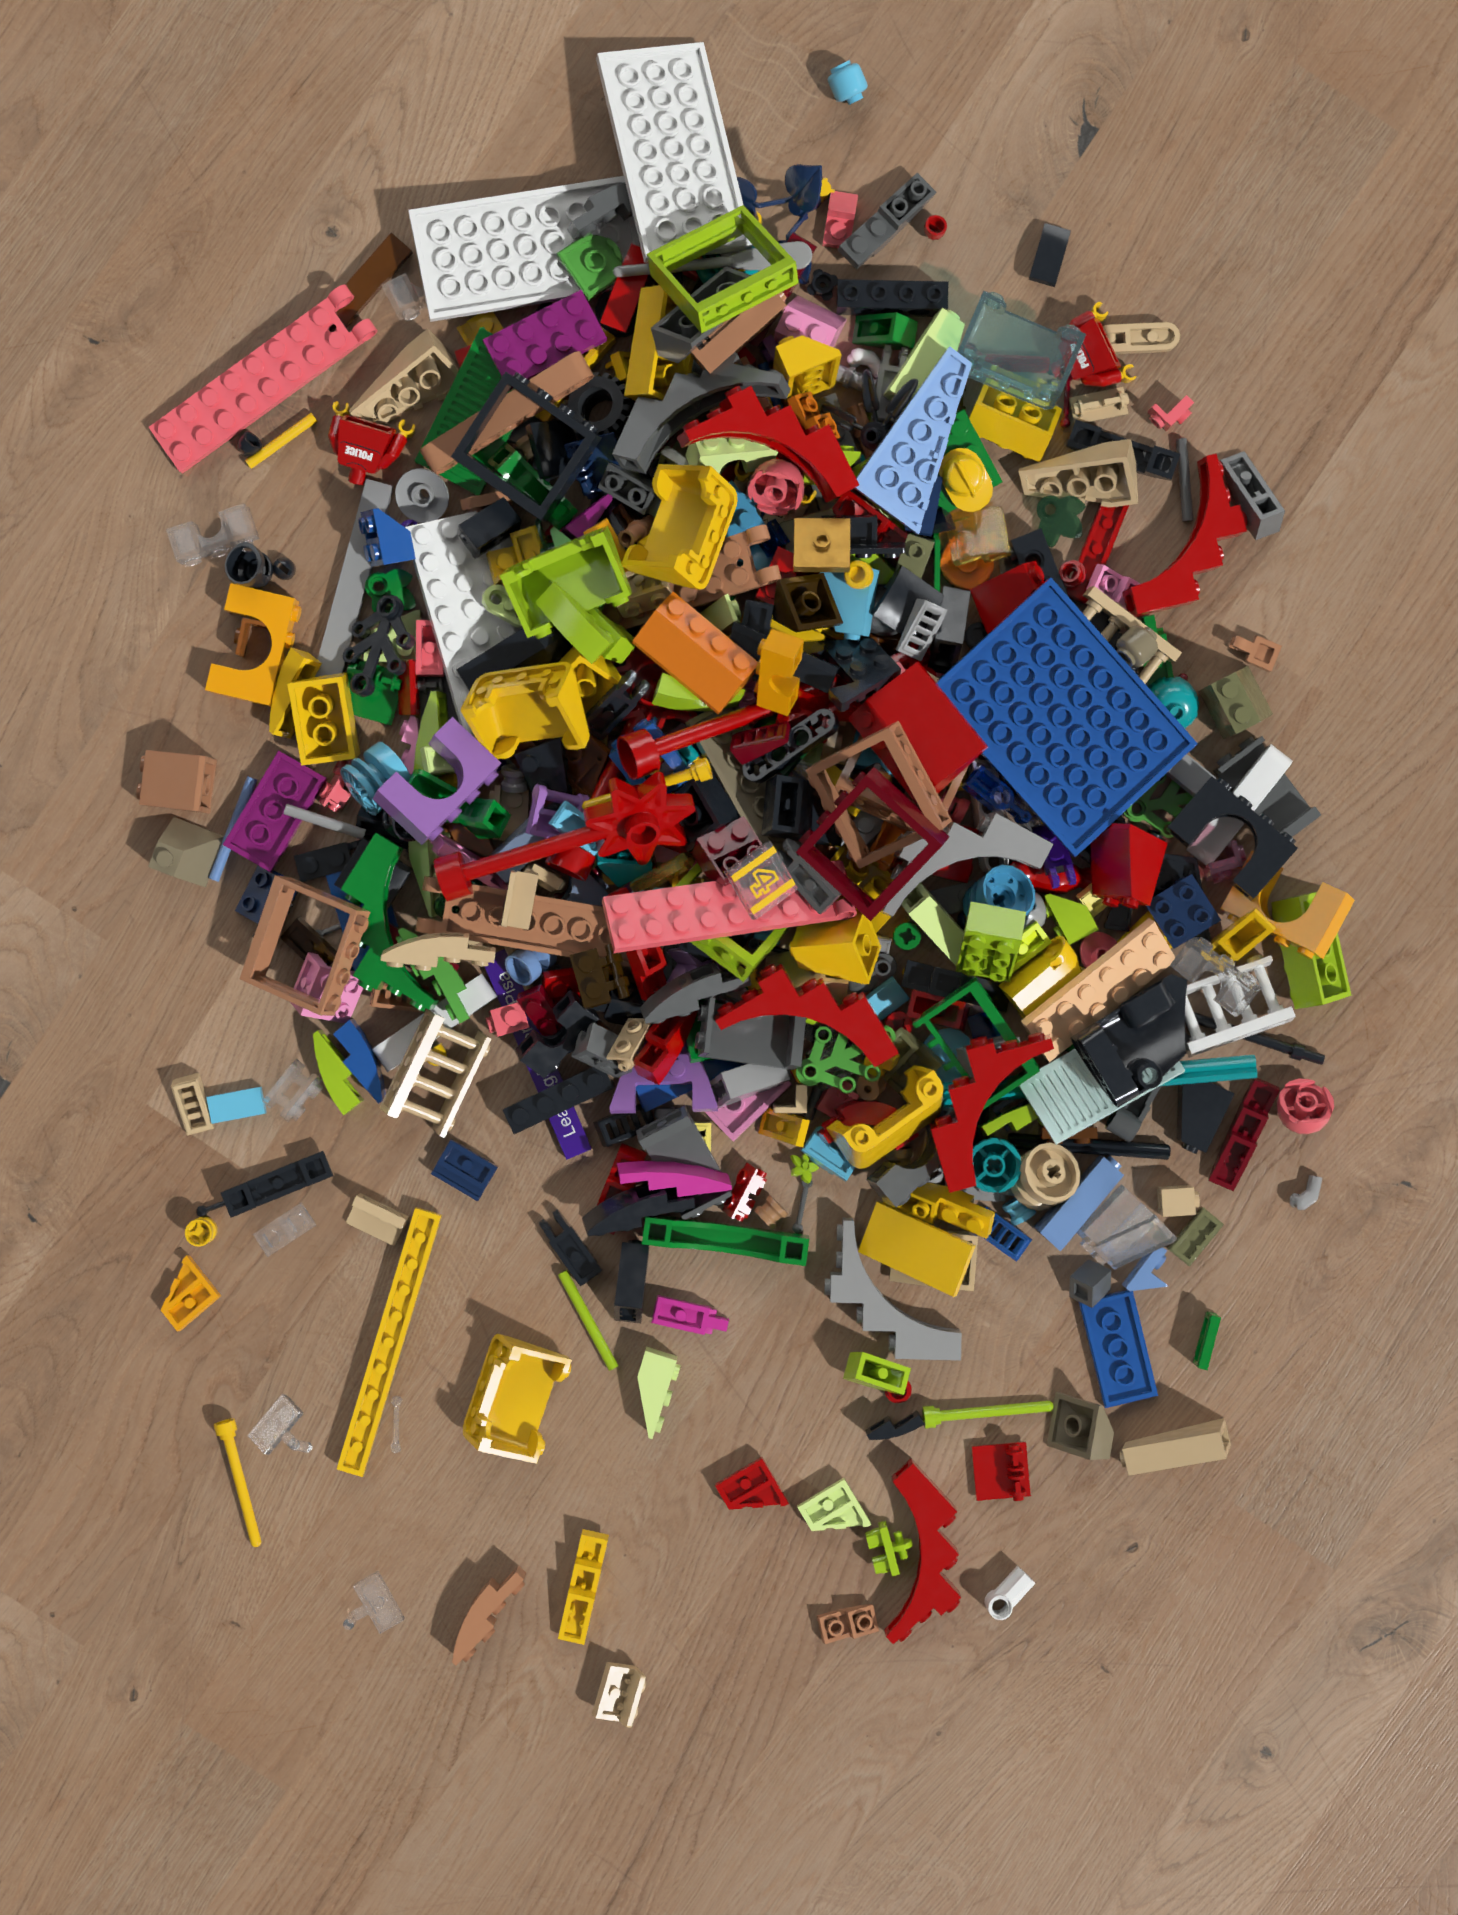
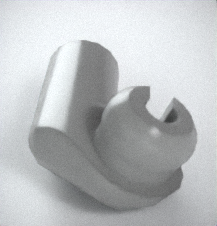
M1309 1175L1306 1190L1301 1194L1293 1193L1289 1200L1290 1206L1298 1210H1305L1318 1200L1323 1178Z

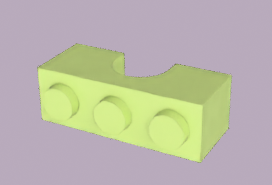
M717 438L689 445L686 458L689 465L712 466L719 474L722 467L728 462L741 460L745 472H754L763 462L776 459L778 452L763 444L744 439Z

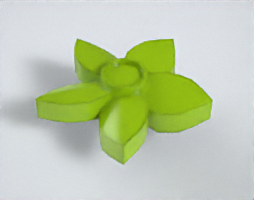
M804 1153L801 1159L796 1155H791L790 1158L796 1166L791 1170V1176L800 1175L802 1181L807 1184L810 1183L812 1172L818 1170L819 1167L815 1163H809L810 1157Z

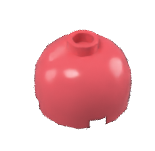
M771 459L763 462L753 472L748 485L749 499L752 500L753 498L757 503V508L770 515L783 516L787 515L788 511L794 508L795 510L798 509L804 495V479L799 469L791 462L783 459Z
M1311 1079L1289 1081L1281 1090L1277 1100V1114L1283 1125L1290 1131L1298 1134L1315 1133L1326 1126L1334 1109V1099L1326 1087L1320 1088L1314 1085L1315 1081Z

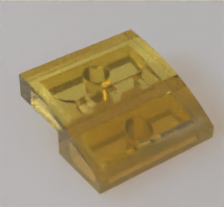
M1001 506L983 507L975 512L959 511L951 513L956 529L947 531L952 562L955 566L981 558L985 563L1011 555L1004 512Z
M683 852L633 879L629 886L633 892L652 890L691 869L695 858L692 853Z

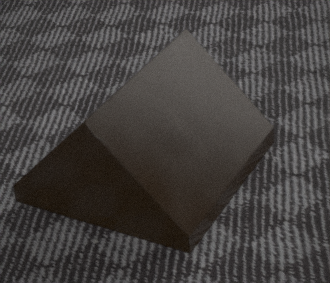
M824 573L784 578L776 582L772 620L796 633L843 624Z

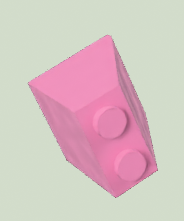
M797 295L786 306L775 329L774 340L778 344L780 340L788 336L796 338L803 335L834 347L847 319Z

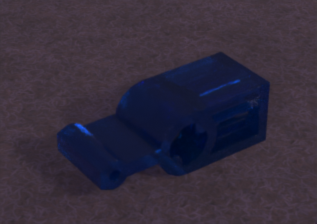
M982 765L976 767L961 786L989 810L996 812L1001 810L1007 811L1018 824L1028 823L1032 818L1030 812L1023 811L1013 803L1014 793L1010 787ZM1001 793L1004 797V802L997 804L994 800V795Z

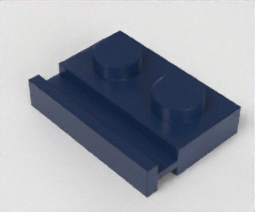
M451 1139L435 1168L432 1170L431 1175L472 1199L479 1201L499 1166Z

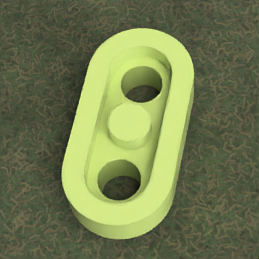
M499 584L489 586L482 595L484 608L512 626L523 628L519 618L515 615V609L505 587ZM497 596L500 603L497 605L493 604L491 597Z

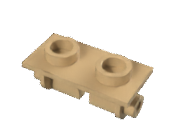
M1123 387L1069 398L1074 423L1075 420L1087 423L1128 414L1127 404H1129V397L1127 393H1124Z
M628 1018L606 1058L608 1060H617L618 1068L621 1071L627 1072L634 1066L633 1060L638 1055L636 1051H641L646 1042L645 1034L650 1029L651 1023L646 1024L644 1019Z

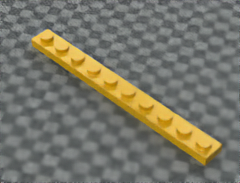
M418 1207L414 1209L337 1470L363 1477L442 1218L441 1214Z

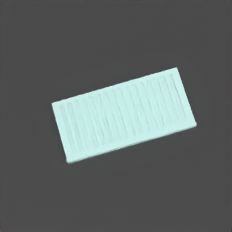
M1076 1049L1040 1068V1072L1018 1086L1055 1145L1155 1089H1148L1117 1108L1096 1082ZM1180 1061L1163 1076L1161 1083L1157 1087L1185 1072ZM1149 1068L1142 1072L1144 1083H1148L1152 1079V1071Z

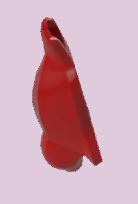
M1015 860L1009 863V866H1014L1027 875L1032 882L1035 892L1062 894L1079 887L1085 889L1092 883L1091 867L1081 869L1073 864L1076 884L1069 885L1065 872L1057 873L1060 879L1059 888H1052L1043 867L1041 869L1032 868Z

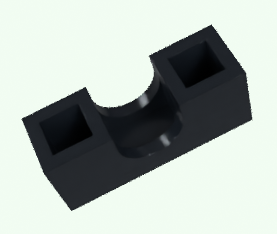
M571 989L552 1008L556 1020L562 1024L561 1029L551 1036L541 1035L533 1029L516 1048L519 1060L544 1079L549 1073L554 1072L559 1067L561 1060L568 1053L575 1050L580 1031L587 1032L589 1024H597L599 1020L595 1009L584 1010L581 997Z

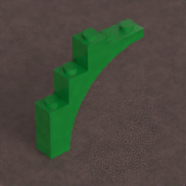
M375 833L341 888L342 891L347 893L345 896L347 900L357 906H360L362 902L364 904L362 908L370 911L369 924L359 944L364 949L367 945L370 948L353 976L359 979L357 982L359 986L370 992L373 988L381 990L384 984L387 983L386 989L399 997L403 993L412 999L410 1004L423 1012L426 1008L433 1010L439 1000L415 980L404 964L403 967H390L386 965L387 962L381 961L383 950L394 945L387 912L388 891L394 867L404 848L383 835Z

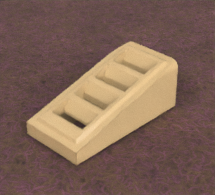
M195 1073L174 1079L171 1089L187 1136L214 1129V1124H211L207 1098L200 1074ZM194 1086L193 1089L182 1091V1088ZM197 1096L196 1100L185 1102V1098ZM199 1106L201 1110L188 1113L187 1110ZM204 1117L205 1121L191 1124V1119Z

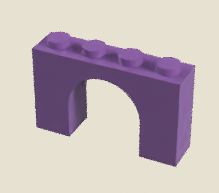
M453 717L433 735L429 745L454 769L458 780L456 793L444 799L425 797L414 789L399 773L395 772L377 790L373 797V800L421 845L428 839L433 842L443 832L444 829L441 826L447 820L452 823L461 814L462 810L460 807L465 802L470 805L481 793L478 789L483 784L489 786L499 775L496 770L501 762Z

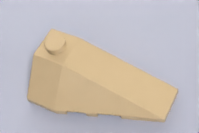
M426 329L398 354L349 409V412L353 417L378 424L398 418V415L412 408L414 410L423 407L422 404L438 398V401L446 398L460 367L441 341L429 329Z
M1131 439L1101 443L1019 468L1018 471L1024 495L1056 500L1060 497L1076 499V503L1085 504V501L1101 503V506L1104 507L1138 504L1136 460Z

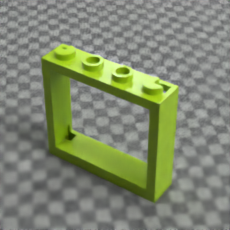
M744 205L647 253L650 275L701 333L799 283L796 261ZM741 235H744L771 264L769 267L699 303L690 296L670 273Z
M696 863L676 886L692 884L703 872L699 864ZM791 927L774 929L753 955L729 937L693 941L691 943L744 982Z

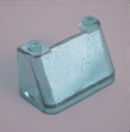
M983 291L958 350L959 354L972 363L968 377L1037 407L1053 409L1063 392L1086 334L1081 332L1078 327L1069 324L1059 327L1057 331L1051 330L1006 311L1007 304L1000 294Z

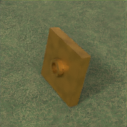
M794 518L793 572L850 573V518Z

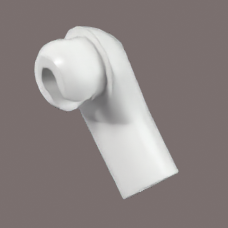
M861 348L853 349L851 354L847 356L848 364L854 368L860 364L868 366L877 379L881 360L876 353Z

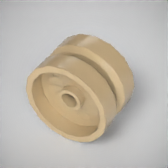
M1054 1143L1040 1144L1020 1156V1178L1011 1187V1191L1021 1204L1029 1209L1040 1211L1050 1209L1075 1194L1080 1182V1170L1076 1159L1063 1146L1055 1145Z

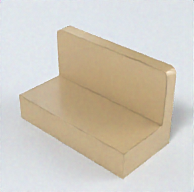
M511 870L501 926L529 930L538 874Z
M795 1081V1103H773V1112L807 1113V1085L799 1084Z
M362 1193L358 1194L352 1204L353 1208L346 1221L347 1224L390 1245H396L409 1216Z

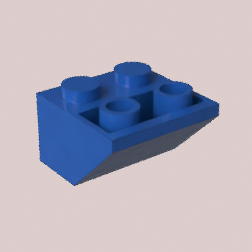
M379 508L360 512L361 518L358 519L361 534H365L367 545H364V555L366 561L370 562L371 567L416 559L411 532Z

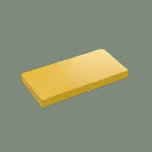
M878 1201L875 1204L858 1252L955 1297L959 1292L976 1245Z

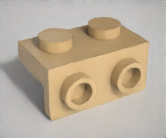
M607 1662L592 1715L596 1719L620 1721L625 1727L631 1728L633 1720L638 1714V1703L641 1693L645 1690L646 1676L636 1666Z

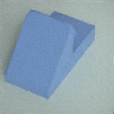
M1154 1241L1122 1285L1129 1291L1167 1287L1166 1283L1151 1273L1154 1268L1158 1270L1166 1260L1165 1253L1167 1250Z

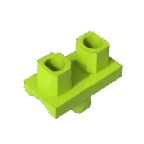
M886 1520L878 1522V1528L865 1533L869 1549L883 1545L886 1554L872 1557L875 1573L891 1572L892 1576L900 1575L894 1552L899 1553L901 1560L907 1559L906 1549L913 1546L912 1539H903L902 1532L896 1531L893 1533L895 1541L891 1542Z

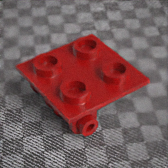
M1026 1441L972 1446L976 1501L1013 1498V1501H1022L1024 1497L1031 1496Z

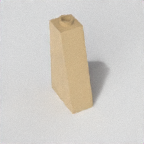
M1225 1418L1127 1441L1122 1451H1120L1121 1465L1123 1468L1127 1467L1128 1475L1130 1476L1226 1459L1231 1442Z

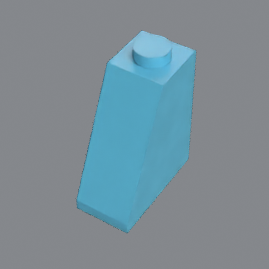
M873 569V581L865 589L850 587L844 579V572H820L824 573L842 618L843 624L834 626L835 632L844 633L843 639L860 641L861 636L870 637L873 617L871 611L875 604L879 570Z

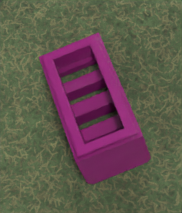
M607 494L599 498L564 526L560 532L570 540L583 536L584 531L597 523L613 500V497Z

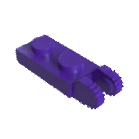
M1045 825L1032 828V833L1053 843L1042 865L1045 875H1048L1052 888H1059L1060 879L1057 873L1065 872L1069 885L1076 884V875L1069 851Z

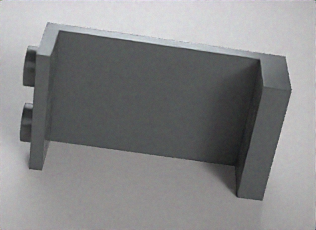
M1250 736L1238 745L1241 749L1233 756L1229 752L1217 761L1219 766L1213 772L1231 786L1230 792L1233 791L1266 749L1262 744L1265 741L1263 736L1256 739ZM1285 773L1254 811L1258 815L1263 813L1274 822L1272 827L1280 833L1285 831L1292 837L1321 816L1315 806L1309 807Z
M711 997L705 1000L703 1005L700 1004L697 1018L698 1021H701L700 1032H697L695 1037V1048L698 1049L697 1057L795 1070L801 1067L805 1017L791 1015L759 1016L740 1021L721 1030L715 1021V1015L718 1014L717 1010L724 1004L715 1003V998Z
M685 1105L636 1130L640 1145L643 1150H647L652 1161L690 1164L722 1172ZM731 1190L693 1195L695 1208L680 1212L683 1221L699 1216L705 1209L713 1205L723 1204L728 1197L732 1196Z

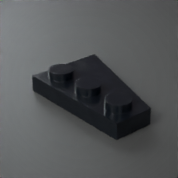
M563 737L548 740L519 751L514 755L531 793L534 786L539 784L546 786L549 790L572 795V788L568 783L567 770L569 766L568 759H565ZM545 800L544 809L557 811L562 804Z

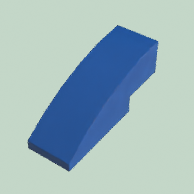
M350 1019L333 1035L351 1054L343 1063L379 1104L386 1095L380 1064L372 1051L373 1047L365 1033L354 1019Z

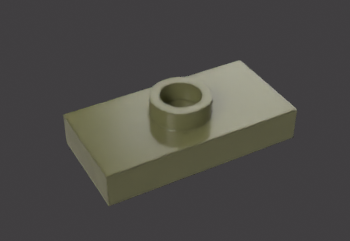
M1201 1206L1196 1215L1190 1219L1167 1249L1190 1267L1224 1224Z

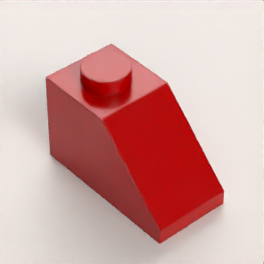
M913 990L906 1016L918 1019L923 1012L945 997ZM957 1000L930 1020L935 1025L964 1032L971 1005Z

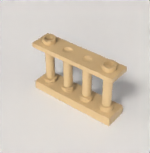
M1095 586L1089 587L1083 594L1088 600L1086 603L1088 606L1083 611V614L1089 621L1096 612L1100 613L1101 610L1110 616L1108 619L1109 624L1101 633L1108 642L1118 629L1121 630L1123 627L1127 630L1135 625L1142 626L1143 628L1147 627ZM1157 633L1158 650L1138 675L1145 684L1162 662L1165 663L1166 660L1175 662L1182 653Z
M426 1009L379 1108L394 1118H397L400 1112L406 1111L434 1123L432 1130L445 1138L447 1131H450L454 1126L457 1110L482 1058L490 1050L491 1038L478 1031L473 1039L443 1026L445 1018L432 1010ZM441 1036L469 1048L463 1063L432 1051L431 1046L435 1038ZM429 1061L458 1073L451 1088L420 1076L419 1071L423 1063ZM418 1086L446 1098L440 1112H435L409 1101L407 1096L411 1088Z

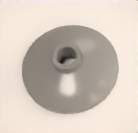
M423 468L410 470L399 479L396 485L395 497L398 507L411 520L419 523L437 520L445 513L448 507L449 492L442 478L431 470ZM421 490H427L429 497H424Z

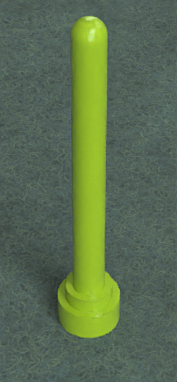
M1038 1401L940 1410V1408H934V1406H923L922 1416L924 1428L926 1429L936 1428V1425L941 1424L942 1421L1052 1411L1054 1405L1051 1401Z

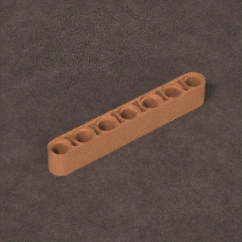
M577 351L531 378L528 386L535 391L540 387L553 396L551 402L554 404L593 379L594 375L581 352ZM517 389L512 390L506 394L469 451V454L473 455L545 409ZM479 412L421 448L420 452L431 471L439 475L459 463L451 455Z

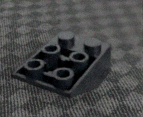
M777 774L766 781L761 835L782 839L790 838L799 841L809 829L814 832L820 826L816 821L825 810L822 807L821 798L817 790L811 786L809 780ZM835 823L815 844L841 847L842 838L836 833Z

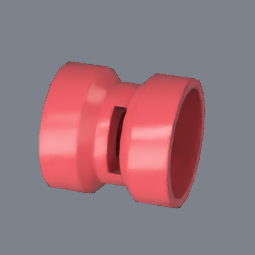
M947 789L945 790L944 794H943L942 797H941V801H942V802H943V800H944V798H945V796H946V794H947V792H948ZM954 796L948 809L952 822L961 823L971 801ZM955 802H956L957 804H956V806H955V808H954V810H953V812H952V814H951L950 812H951V810L953 809V807H954V805H955Z

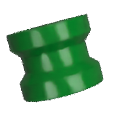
M902 923L894 929L893 941L897 947L903 950H910L919 944L921 933L916 925Z

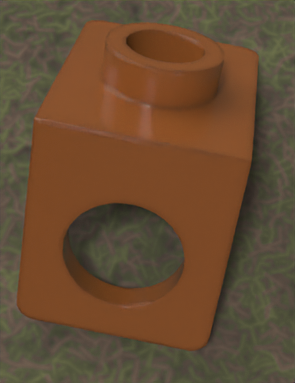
M242 618L241 627L236 629L234 635V644H237L236 655L245 657L251 626L268 629L262 621Z

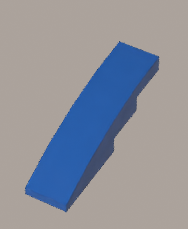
M718 1059L702 1061L709 1082L722 1072L746 1064ZM692 1084L636 1086V1096L644 1112H647L691 1091Z

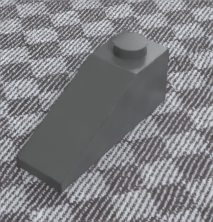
M1243 451L1220 460L1236 505H1241L1242 511L1246 514L1247 529L1255 541L1279 532L1285 510L1246 452Z

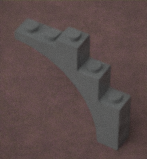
M735 352L711 374L705 368L700 377L692 373H687L686 375L675 373L663 401L661 399H649L638 396L612 455L621 468L646 474L655 456L665 443L686 423L702 413L719 406V403L727 398L725 393L737 386H740L742 390L752 386L757 397L787 399L791 389L782 373L776 370H760L749 364L743 365L738 354Z

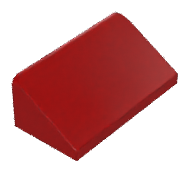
M403 660L406 663V670L402 675L398 676V679L402 680L401 688L398 690L399 714L419 715L420 698L417 687L419 677L416 676V660Z

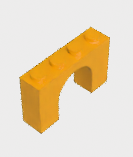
M230 583L224 610L231 614L262 621L271 634L272 647L265 662L251 670H237L211 663L205 690L210 693L271 707L276 682L287 656V651L294 645L295 633H292L294 622L298 623L301 616V606H298L299 601L292 597Z
M1251 851L1244 866L1249 862L1254 851ZM1283 867L1279 869L1252 901L1232 886L1220 908L1228 914L1227 920L1234 923L1256 908L1276 927L1270 934L1274 936V942L1286 948L1290 944L1298 947L1297 952L1310 959L1314 955L1324 959L1355 901L1347 892L1322 882L1307 911L1296 920L1282 923L1271 920L1267 904L1270 893L1284 869Z

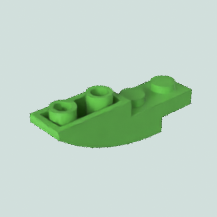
M401 928L398 930L400 936L396 937V940L400 943L407 939L418 937V935L405 928ZM439 957L437 967H431L430 971L417 970L414 968L415 965L410 964L416 977L422 975L423 979H426L432 975L435 976L436 980L432 981V984L438 995L444 994L449 1002L445 1008L452 1021L457 1018L459 1023H462L470 1018L457 994L467 989V987L450 962L444 961V957Z

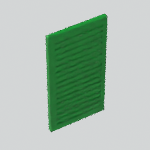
M480 327L421 448L479 412L502 378L483 343V339L493 335V333L487 331L484 327ZM513 430L477 451L472 456L493 470L487 461L508 441ZM419 450L414 460L415 463L431 470ZM460 463L439 474L477 496L481 495L487 483Z

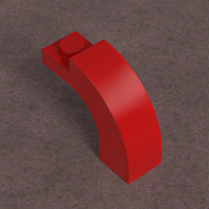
M858 1099L847 1101L834 1107L839 1117L837 1119L832 1117L822 1123L821 1126L823 1128L817 1131V1134L823 1142L830 1144L834 1140L826 1128L836 1120L845 1126H853L855 1123L876 1126L897 1111V1109L874 1100ZM915 1133L902 1144L897 1146L894 1150H899L900 1148H902L903 1146L917 1138L919 1134Z

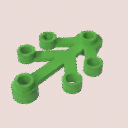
M1165 774L1161 781H1157L1134 802L1141 807L1138 814L1132 812V805L1123 814L1132 822L1144 820L1158 829L1164 838L1174 837L1173 835H1166L1163 830L1165 825H1170L1171 822L1163 821L1151 811L1163 809L1176 818L1183 810L1179 805L1188 804L1193 796L1189 793L1176 795L1180 786L1172 780L1160 798L1149 800L1156 787L1166 780Z
M825 1026L819 1027L815 1031V1042L808 1059L802 1060L801 1067L796 1069L797 1079L803 1085L814 1086L822 1082L839 1088L844 1094H849L855 1090V1080L851 1077L839 1078L825 1072L826 1070L838 1067L863 1076L868 1082L878 1080L881 1075L878 1066H866L850 1060L862 1054L863 1051L856 1045L845 1049L848 1038L838 1032L830 1057L820 1061L824 1045L832 1037L831 1030ZM884 1026L894 1042L896 1038L894 1030L889 1026ZM820 1030H825L828 1033L826 1040H821L818 1037ZM807 1067L814 1068L815 1075L813 1077L806 1075L805 1070ZM870 1068L875 1069L877 1072L874 1079L869 1078L867 1075V1071ZM844 1080H849L852 1083L850 1090L843 1089L842 1083Z

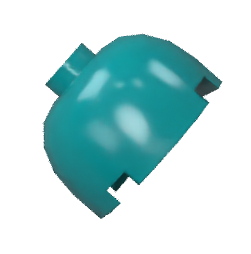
M1181 677L1159 678L1149 686V689L1186 729L1198 716L1200 705L1196 691L1188 681Z
M992 1137L983 1139L973 1146L976 1187L985 1192L1000 1193L1015 1185L1021 1174V1157L1013 1144L1005 1139Z

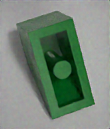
M897 312L856 316L852 343L882 349L887 344L891 345L892 350H901L902 347L913 349L918 321Z

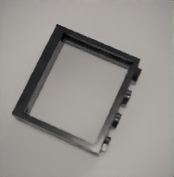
M505 372L451 457L541 521L548 522L602 437L596 434L598 428L584 419L581 423L573 418L575 412L562 403L559 407L551 402L553 396L540 387L537 391L529 387L530 380L518 372L514 376ZM511 386L585 437L542 504L469 454V451Z

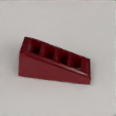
M786 721L735 733L732 735L730 751L742 765L788 743L790 724Z

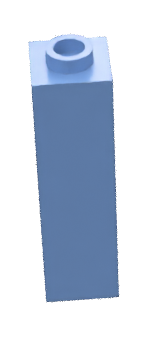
M1099 1155L1080 1175L1079 1186L1075 1194L1051 1207L1034 1227L1061 1251L1124 1175L1119 1171L1122 1166L1110 1155L1107 1158Z

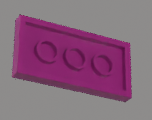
M582 290L483 339V343L501 377L505 372L513 376L518 372L528 380L574 352L580 351L583 354L607 341V337Z
M278 750L223 845L272 873L303 821L285 815L286 804L309 811L327 778L305 765L301 766L300 762Z

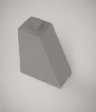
M746 1064L720 1073L710 1081L718 1109L783 1085L790 1080V1070Z

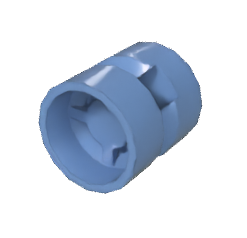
M516 949L505 959V967L515 982L528 986L539 978L542 972L547 971L557 962V955Z

